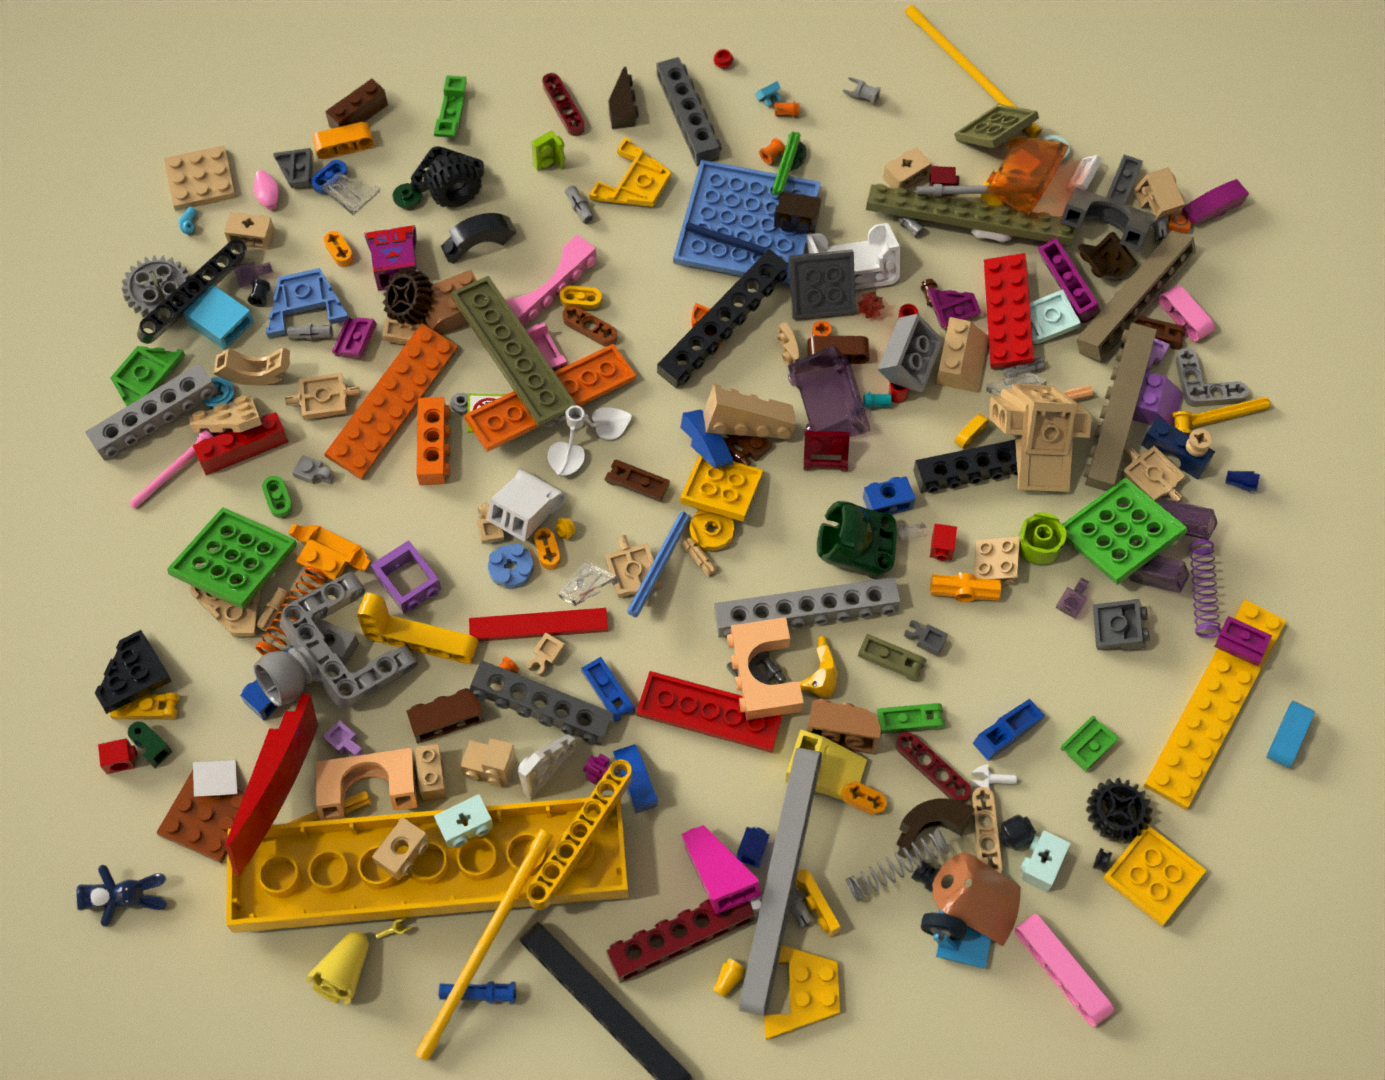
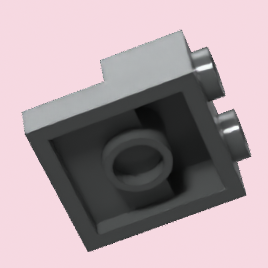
M1139 599L1093 605L1097 650L1121 647L1125 651L1146 648L1145 641H1150L1148 627L1144 628V620H1148L1146 606L1142 607Z

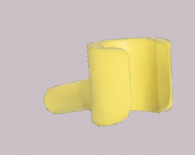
M408 917L395 920L393 926L376 933V938L380 939L395 932L403 934L409 931L412 926L408 928L402 926V921Z

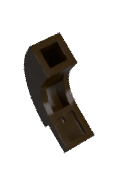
M947 798L932 799L917 805L908 812L901 822L899 830L903 832L896 843L899 846L897 854L906 859L903 847L910 852L912 842H915L922 831L931 827H943L962 836L975 808L963 802Z

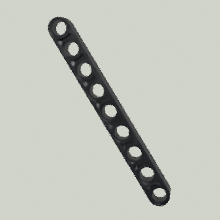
M536 922L519 939L522 945L655 1080H694L689 1072L542 924Z

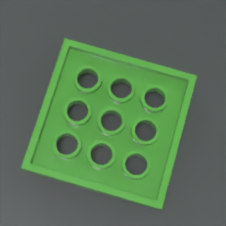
M1126 477L1062 524L1067 533L1066 541L1116 585L1188 533L1187 527ZM1121 503H1129V505L1124 508L1118 506ZM1136 515L1145 516L1141 520L1133 519ZM1103 516H1112L1109 520L1101 519ZM1087 528L1095 529L1092 533L1083 532ZM1119 528L1127 529V531H1125L1124 533L1116 532V530ZM1151 528H1159V529H1160V530H1159L1158 532H1156V533H1151V532H1149V529H1151ZM1101 541H1109V542H1110V543H1109L1108 545H1106V546H1100V545H1098ZM1133 541H1142L1141 545H1131ZM1116 554H1124V555H1125V556H1124L1123 558H1121V559H1115V558H1113L1114 555H1116Z
M222 507L167 568V571L172 577L244 609L296 548L297 543L295 539ZM233 531L231 535H223V533ZM252 540L248 544H241L242 541ZM220 547L216 551H209L210 548ZM270 548L267 552H259L261 549ZM238 555V557L233 560L227 559L229 556ZM197 563H206L202 567H195ZM257 564L253 568H246L247 565ZM224 571V573L219 576L213 575L215 572ZM234 580H243L239 584H232Z

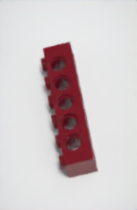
M708 899L699 905L700 907L695 910L686 909L671 921L665 919L655 924V928L647 932L646 930L636 932L630 940L614 942L609 946L610 949L606 951L619 983L754 921L755 914L749 902L729 909L731 914L727 917H722L719 914H715ZM700 918L708 920L709 924L706 927H699L695 922ZM681 928L687 934L682 938H677L673 935V932ZM654 939H661L664 942L661 948H653L650 944ZM633 949H637L642 954L639 958L632 959L628 956V953Z

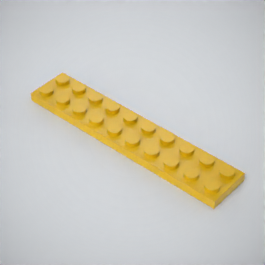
M1246 599L1242 602L1234 619L1272 635L1259 666H1255L1217 648L1143 785L1148 790L1185 810L1188 809L1286 623V620Z

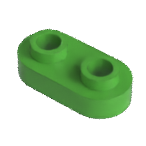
M278 476L266 478L262 484V489L272 515L277 518L288 516L292 511V503L283 479ZM285 506L283 509L278 510L279 507Z

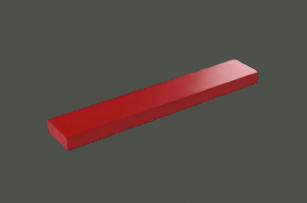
M606 608L469 618V635L477 638L478 641L543 637L545 632L551 636L608 632Z

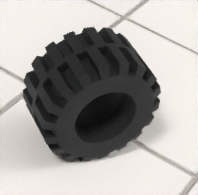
M463 154L444 156L442 159L436 160L434 164H431L429 170L425 173V181L432 198L441 207L447 206L452 208L453 206L458 207L466 204L469 200L475 198V195L480 192L479 189L482 187V181L474 162L467 155L464 156Z

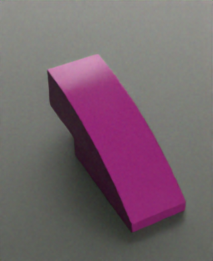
M1235 179L1196 198L1184 206L1182 211L1194 225L1222 216L1227 209L1242 205L1249 192L1238 179Z

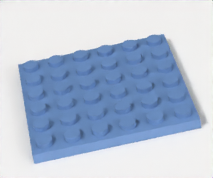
M701 160L674 253L673 263L743 276L762 256L761 254L687 231L685 226L689 222L766 247L765 252L768 249L772 250L788 263V276L779 284L790 286L789 256L804 254L807 234L809 233L774 227L775 209L780 199V196L773 195L772 193L777 174ZM789 176L784 192L818 197L821 182ZM762 275L764 278H770L769 275Z

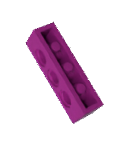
M1057 238L1039 247L1038 251L1041 259L1060 289L1064 291L1080 321L1084 323L1098 315L1101 311L1096 299Z

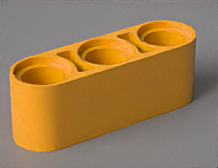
M358 122L321 131L312 137L316 155L320 159H328L371 148L374 144L370 126L366 122Z

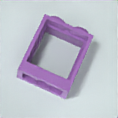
M409 540L371 564L374 575L403 614L416 609L421 602L427 598H433L441 590L439 579ZM414 559L429 580L402 597L387 578V575Z

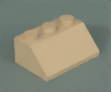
M949 318L936 384L978 393L989 339L971 321Z

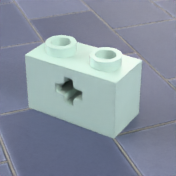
M479 794L434 815L449 849L461 847L467 843L468 839L474 836H483L494 827ZM466 820L469 825L464 827L461 822Z
M1044 830L1040 837L1035 836L1029 848L1033 850L1031 858L1025 857L1020 868L1021 871H1024L1021 880L1048 892L1056 878L1070 842ZM1042 857L1046 858L1045 864L1040 862Z

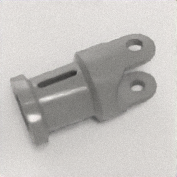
M848 77L850 81L858 85L852 92L843 89V92L857 99L863 98L871 101V104L875 105L881 88L878 86L874 88L866 85L862 80Z

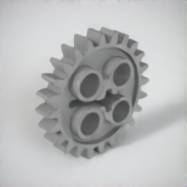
M153 255L152 261L145 257V263L142 264L140 261H137V268L130 266L132 273L125 272L126 279H122L123 296L129 308L133 307L135 313L141 311L142 317H145L147 313H150L162 302L150 273H154L164 300L170 295L168 292L175 291L191 277L190 273H187L186 267L181 268L180 261L174 264L172 257L166 261L164 255H162L160 260H157L156 256ZM173 302L176 306H183L180 302Z

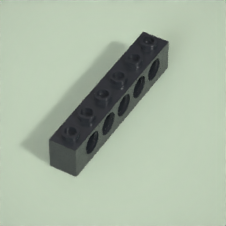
M1015 440L915 460L913 472L920 493H934L939 489L948 487L954 489L967 483L977 484L982 480H997L1010 474L1018 475ZM978 464H984L986 467H981ZM957 468H962L965 471H959ZM936 473H942L944 476H939Z

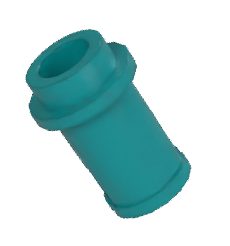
M868 392V394L863 396V406L868 407V409H871V407L890 408L891 394H872Z

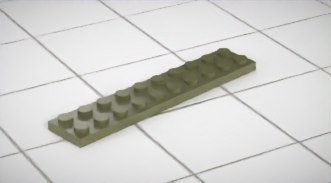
M871 184L866 210L1045 242L1057 238L1060 244L1072 246L1074 238V227L1060 223L1062 216H1052L1045 212L1034 213L1027 209H1011L1005 205L994 206L986 202H971L964 198H948L945 195H942V197L917 195V192L908 191L901 187L891 188L884 184Z

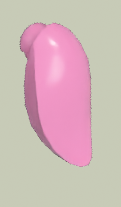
M259 170L254 182L255 196L260 204L266 206L268 210H274L279 199L278 186L267 172Z

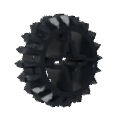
M1119 777L1116 778L1115 783L1111 779H1107L1105 784L1101 782L1098 784L1097 789L1091 791L1092 796L1087 799L1089 806H1087L1086 812L1091 814L1088 817V821L1095 822L1092 826L1093 830L1101 829L1100 837L1106 833L1109 835V841L1117 837L1118 843H1122L1125 837L1130 842L1133 840V836L1142 835V829H1148L1147 824H1150L1152 820L1149 815L1153 812V808L1147 807L1151 801L1150 799H1143L1146 791L1138 792V784H1135L1133 787L1129 786V779L1122 784ZM1117 795L1124 796V797H1126V799L1120 798V797L1117 796ZM1102 799L1105 800V805L1108 808L1106 815L1103 814L1101 809ZM1133 805L1137 811L1136 822L1133 820V815L1130 811ZM1125 807L1123 811H1116L1115 813H1113L1115 809L1119 810ZM1111 822H1118V823L1121 824L1122 826L1115 825V824H1113V823H1111Z

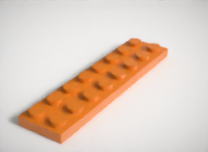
M422 323L327 449L324 456L362 480L418 404V398L423 397L456 352L458 346Z
M614 344L555 371V374L576 405L580 407L636 380V374ZM514 391L464 416L465 421L486 452L538 428Z

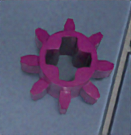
M601 753L598 757L591 756L583 769L587 773L586 780L596 785L610 767V758Z

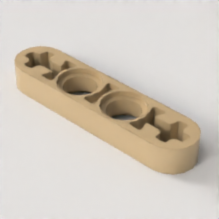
M979 787L973 792L971 797V807L975 808L972 816L977 858L988 865V857H992L991 866L1001 873L1002 861L994 795L990 789ZM980 794H983L984 798H988L984 805L985 810H981V800H977ZM986 816L991 820L992 825L987 828L982 827L978 819ZM985 839L991 840L994 843V849L991 851L984 850L981 842Z

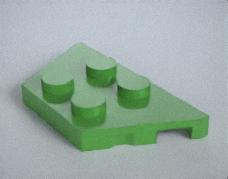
M137 346L110 377L126 406L157 389L184 358L185 353L182 349H177L175 352L165 351L164 348Z

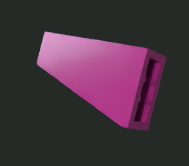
M704 825L692 828L681 834L685 850L715 914L762 896L757 877Z

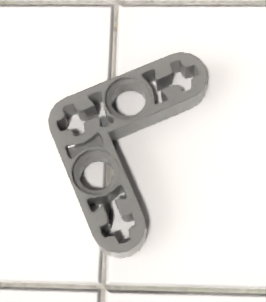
M1184 348L1179 351L1176 357V367L1184 400L1188 405L1200 407L1238 404L1245 400L1249 392L1247 385L1238 381L1204 384L1196 352L1190 348ZM1183 356H1185L1188 360H1190L1189 363H1188V367H1186V366H1187V361H1186V359L1183 358ZM1193 374L1196 377V380L1189 381L1186 379L1185 375ZM1211 391H1219L1222 397H1213ZM1192 393H1195L1196 396H1199L1198 399L1195 398V396H1194V395H1191V394H1192Z

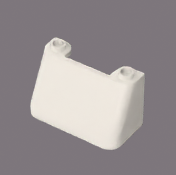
M888 223L877 224L871 227L868 232V241L828 246L826 236L821 233L807 234L809 254L851 249L854 251L855 290L891 285L900 278V245Z

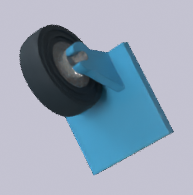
M939 910V913H926L923 915L921 929L925 933L934 936L933 940L938 943L936 957L982 969L986 968L991 942L990 938L967 926L961 919L947 915L942 910Z

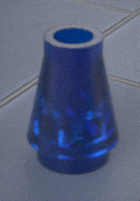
M1228 470L1225 483L1248 492L1257 491L1260 474L1255 473V471Z

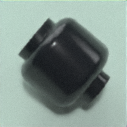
M1018 814L1001 824L1002 833L999 834V837L1005 847L1010 845L1012 849L1019 850L1033 842V834L1036 831L1027 816L1023 818V816Z

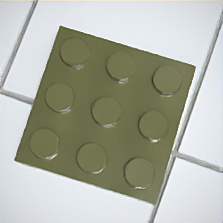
M998 104L955 132L954 135L956 141L996 149L1001 147L1006 140L1017 136L1021 130L1032 126L1033 122L1039 119L1038 111Z

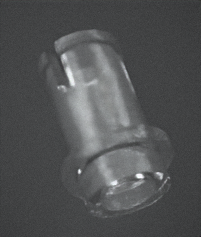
M924 522L907 527L901 525V528L897 529L898 538L906 543L910 539L926 537L927 527Z

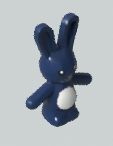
M100 865L98 872L104 884H80L76 889L78 910L105 907L100 922L104 927L110 924L116 905L123 908H132L139 905L154 910H162L167 906V901L163 897L143 894L144 890L164 884L166 876L162 873H155L138 881L129 879L115 884L108 867Z

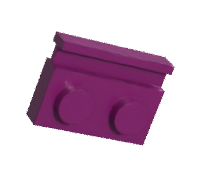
M349 317V320L345 321L332 350L334 355L362 359L377 323L375 320L358 317L351 319Z
M1228 616L1214 647L1255 666H1259L1272 635Z

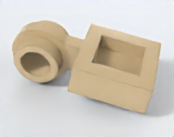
M487 502L478 506L479 518L483 519L477 522L481 544L504 541L503 529L487 521L490 506Z

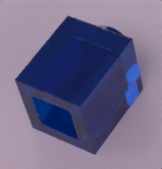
M746 827L737 852V859L740 862L760 868L769 843L770 834H767L764 829L759 827Z

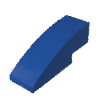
M700 409L684 412L680 428L692 438L691 447L714 468L733 465V458L721 434L706 433L703 411Z
M1028 699L1000 717L995 724L979 733L972 744L989 761L1032 729L1045 715L1031 699Z
M636 744L613 751L615 760H625L631 766L632 781L626 791L635 814L658 807V799ZM620 770L621 777H625L627 773Z

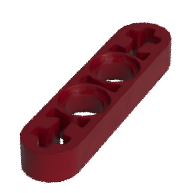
M547 73L542 79L545 93L567 132L572 136H580L585 130L581 114L560 77L555 73ZM559 94L564 96L562 100H557L554 97ZM564 109H571L573 112L564 114L562 111ZM572 120H574L575 125L579 127H575L574 125L572 126Z
M904 732L898 736L896 750L949 799L963 803L968 801L971 795V786L914 734ZM903 741H911V748L909 746L902 747ZM919 748L915 755L912 756L913 750L916 751V749ZM923 754L930 757L931 763L922 765L919 763L918 757ZM940 770L947 772L948 780L939 781L936 778V772ZM952 779H954L955 782L953 786L951 785L950 788H947V786H949L952 782ZM956 788L958 790L963 788L965 790L964 795L960 794L957 796L955 794Z

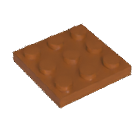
M192 770L156 833L162 838L222 864L227 855L225 843L228 838V829L233 825L245 792L237 789V794L194 797Z

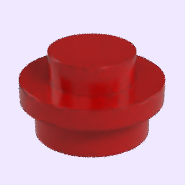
M721 49L716 52L713 61L719 68H728L733 63V56L730 51Z

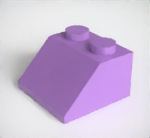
M1145 371L1132 420L1153 425L1155 420L1160 418L1174 427L1172 413L1179 410L1183 393L1166 376Z

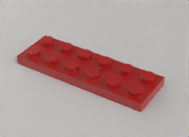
M1021 253L984 259L991 369L1034 363L1026 254Z
M649 671L636 711V716L770 753L773 751L783 715L747 720L745 712L741 713L739 699L742 698V695Z

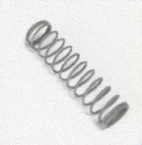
M939 829L934 830L938 842L929 833L936 855L931 851L924 839L920 838L928 861L913 842L912 847L919 865L914 861L907 849L903 847L911 871L897 852L894 854L901 868L902 875L890 859L886 857L894 880L888 875L881 863L877 862L885 885L878 878L872 867L869 866L877 890L866 878L863 871H860L867 887L868 894L862 889L853 875L852 879L850 877L846 878V883L856 901H862L860 890L865 896H870L869 886L875 892H878L877 880L883 887H887L886 876L895 883L896 876L894 871L901 878H904L905 873L902 865L910 873H913L911 861L921 869L922 863L919 855L928 864H930L928 851L934 858L939 859L936 845L944 854L950 853V848Z

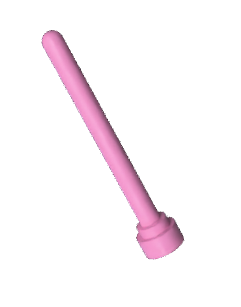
M204 429L198 434L195 444L203 439H210L213 436ZM193 446L131 500L130 506L137 508L191 460L196 455Z

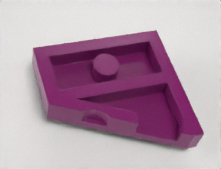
M936 288L927 290L941 329L948 326L950 317L965 320L981 313L974 293H960L952 290L943 291L936 290Z

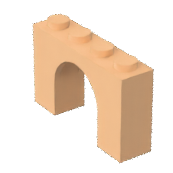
M786 617L731 625V633L727 634L728 647L733 648L734 655L731 656L733 670L737 669L738 677H735L737 691L742 693V698L739 699L741 713L745 712L746 719L751 720L802 712L803 698L799 681L777 685L764 684L752 676L748 667L752 658L761 652L789 648L790 635Z
M412 748L317 761L316 807L320 821L345 818V794L348 788L356 781L367 777H378L389 783V794L393 811L418 807L416 769Z

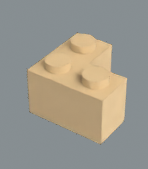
M1169 167L1146 174L1133 190L1140 207L1150 206L1155 219L1176 213L1185 205L1184 196L1179 192L1176 185V177L1171 173Z
M490 738L488 745L470 740L461 764L463 774L466 778L474 781L479 779L486 780L489 784L496 787H501V785L509 786L517 762L514 745Z

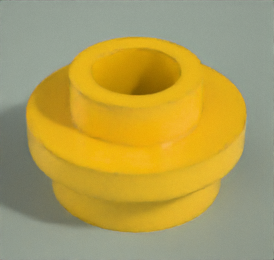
M560 518L557 520V534L565 540L570 539L575 534V526L570 518Z

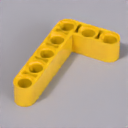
M373 593L364 594L357 613L364 636L372 641L399 648L406 645L411 651L465 664L472 663L479 641L471 635L389 615L385 600Z

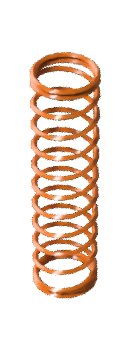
M306 566L304 569L306 574L300 575L301 581L295 583L297 589H291L292 596L286 597L287 604L281 605L282 611L283 606L290 604L288 598L299 599L294 596V590L299 591L304 596L308 594V592L299 589L298 583H303L312 591L318 589L312 584L304 582L302 576H308L317 584L324 585V582L327 580L326 575L313 566ZM309 570H311V571H313V572L319 574L322 578H320V577L314 575V574H313L312 572H310ZM282 611L276 613L278 619H272L273 626L267 627L268 634L262 635L264 642H258L255 646L256 650L262 655L268 652L281 651L276 646L267 643L264 636L272 637L278 643L286 645L285 641L273 636L269 632V628H272L286 636L282 629L277 628L273 623L274 621H280L278 614L282 613ZM289 617L294 621H298L295 617Z

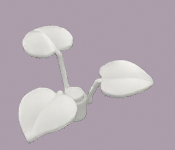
M574 405L569 407L565 411V415L542 425L551 427L557 420L562 422L566 419L567 425L571 428L569 444L561 441L556 442L549 448L547 457L550 466L559 476H568L580 469L585 459V453L581 446L573 445L575 429L581 428L584 421L590 427H596V434L600 438L615 440L624 433L631 421L632 415L620 409L604 407L593 412L592 423L588 415H584V410L580 406Z

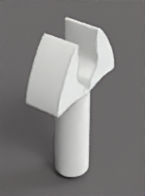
M988 764L976 768L971 774L972 776L981 775L985 778L984 781H972L971 784L976 788L986 787L989 789L992 783L1017 784L1018 781L1016 775L992 774L988 770Z

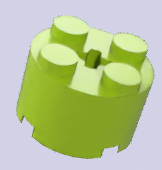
M1039 512L1024 520L1018 537L1020 536V557L1033 564H1052L1059 557L1067 535L1065 527L1062 526L1056 516L1050 513Z

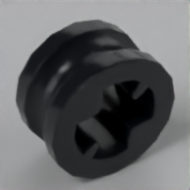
M1100 848L1092 868L1096 869L1098 867L1101 869V872H1105L1112 852L1105 853L1103 848Z

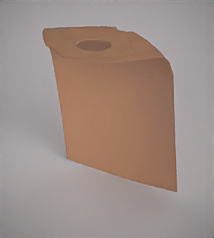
M964 852L955 855L941 867L932 884L934 901L939 909L947 915L961 919L967 926L1003 946L1017 919L1020 903V886L974 855ZM947 875H953V884L947 889L942 888L943 878ZM968 878L972 881L970 887L965 886V881Z

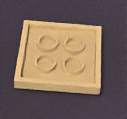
M225 145L164 158L175 211L236 198Z

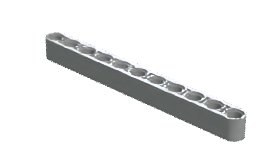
M796 748L740 998L739 1010L742 1012L766 1016L821 766L822 752L803 748Z

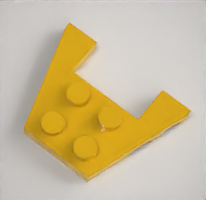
M625 137L617 149V155L632 160L633 163L617 188L597 181L589 194V199L653 207L670 180L671 172L653 157H648L643 149L639 146L636 147L629 138Z
M782 945L778 964H788L790 1014L764 1016L765 1040H770L783 1033H789L805 1025H811L840 1014L837 962Z

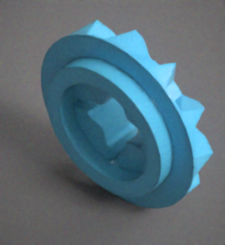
M221 377L210 378L222 395H217L216 397L213 395L211 398L202 401L203 404L210 408L220 403L227 404L230 400H233L235 391L230 381Z

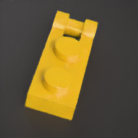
M176 693L146 694L110 712V717L112 719L140 720L176 719L177 710L175 707L179 702V695ZM161 704H166V708L161 710Z
M806 869L799 870L795 885L806 893V903L811 911H816L819 917L817 919L819 927L823 932L827 931L830 937L838 934L840 925L811 873Z

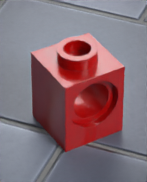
M934 524L930 548L931 558L939 561L952 560L955 551L957 526Z
M127 738L98 744L100 767L106 774L135 768L134 760L138 758L135 745H131Z

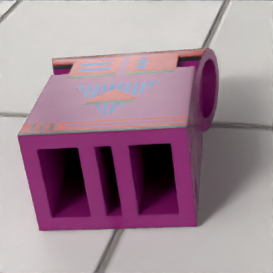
M415 225L364 233L371 252L373 272L378 291L387 290L385 286L389 285V279L394 278V273H399L400 269L412 268L417 270L414 251L417 241Z

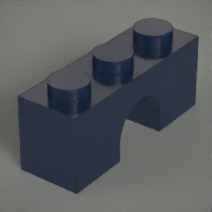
M1160 418L1155 420L1141 446L1148 450L1155 446L1162 453L1170 452L1174 454L1181 462L1179 469L1197 480L1208 467L1215 454V451L1208 448V451L1203 456L1196 457L1189 454L1186 450V442L1189 436Z

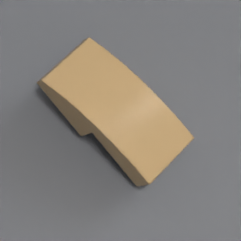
M785 321L778 327L777 339L783 346L782 359L787 366L790 365L796 371L799 362L798 345L791 328Z

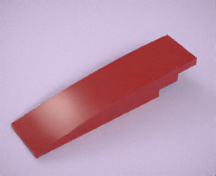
M301 694L295 712L285 711L279 729L269 728L225 843L235 876L241 875L272 826L308 754L318 728L311 694Z

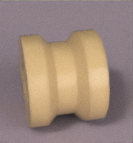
M1205 429L1193 430L1186 442L1188 453L1196 457L1205 455L1212 443L1211 434Z

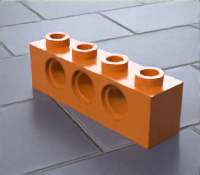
M444 397L418 398L416 475L419 485L446 484V476L450 475L449 462H446V456H450V445L446 443V437H450V425L446 424V418H450V405H446Z

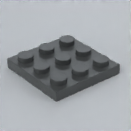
M852 249L789 256L793 319L856 313L854 251Z

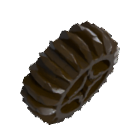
M412 268L400 269L399 273H394V278L389 279V285L385 286L387 289L386 293L382 294L385 296V300L382 303L385 305L384 311L387 312V317L397 320L400 324L406 322L409 325H415L417 322H422L423 316H428L427 310L432 309L430 307L431 301H434L431 295L435 291L431 289L433 284L429 281V277L421 271Z

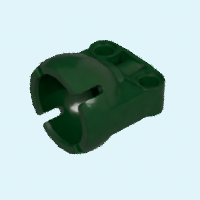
M848 501L833 503L824 517L829 521L837 522L838 525L833 526L827 523L820 525L817 537L818 556L830 565L863 573L872 579H879L894 566L897 525L894 516L887 512L880 513Z

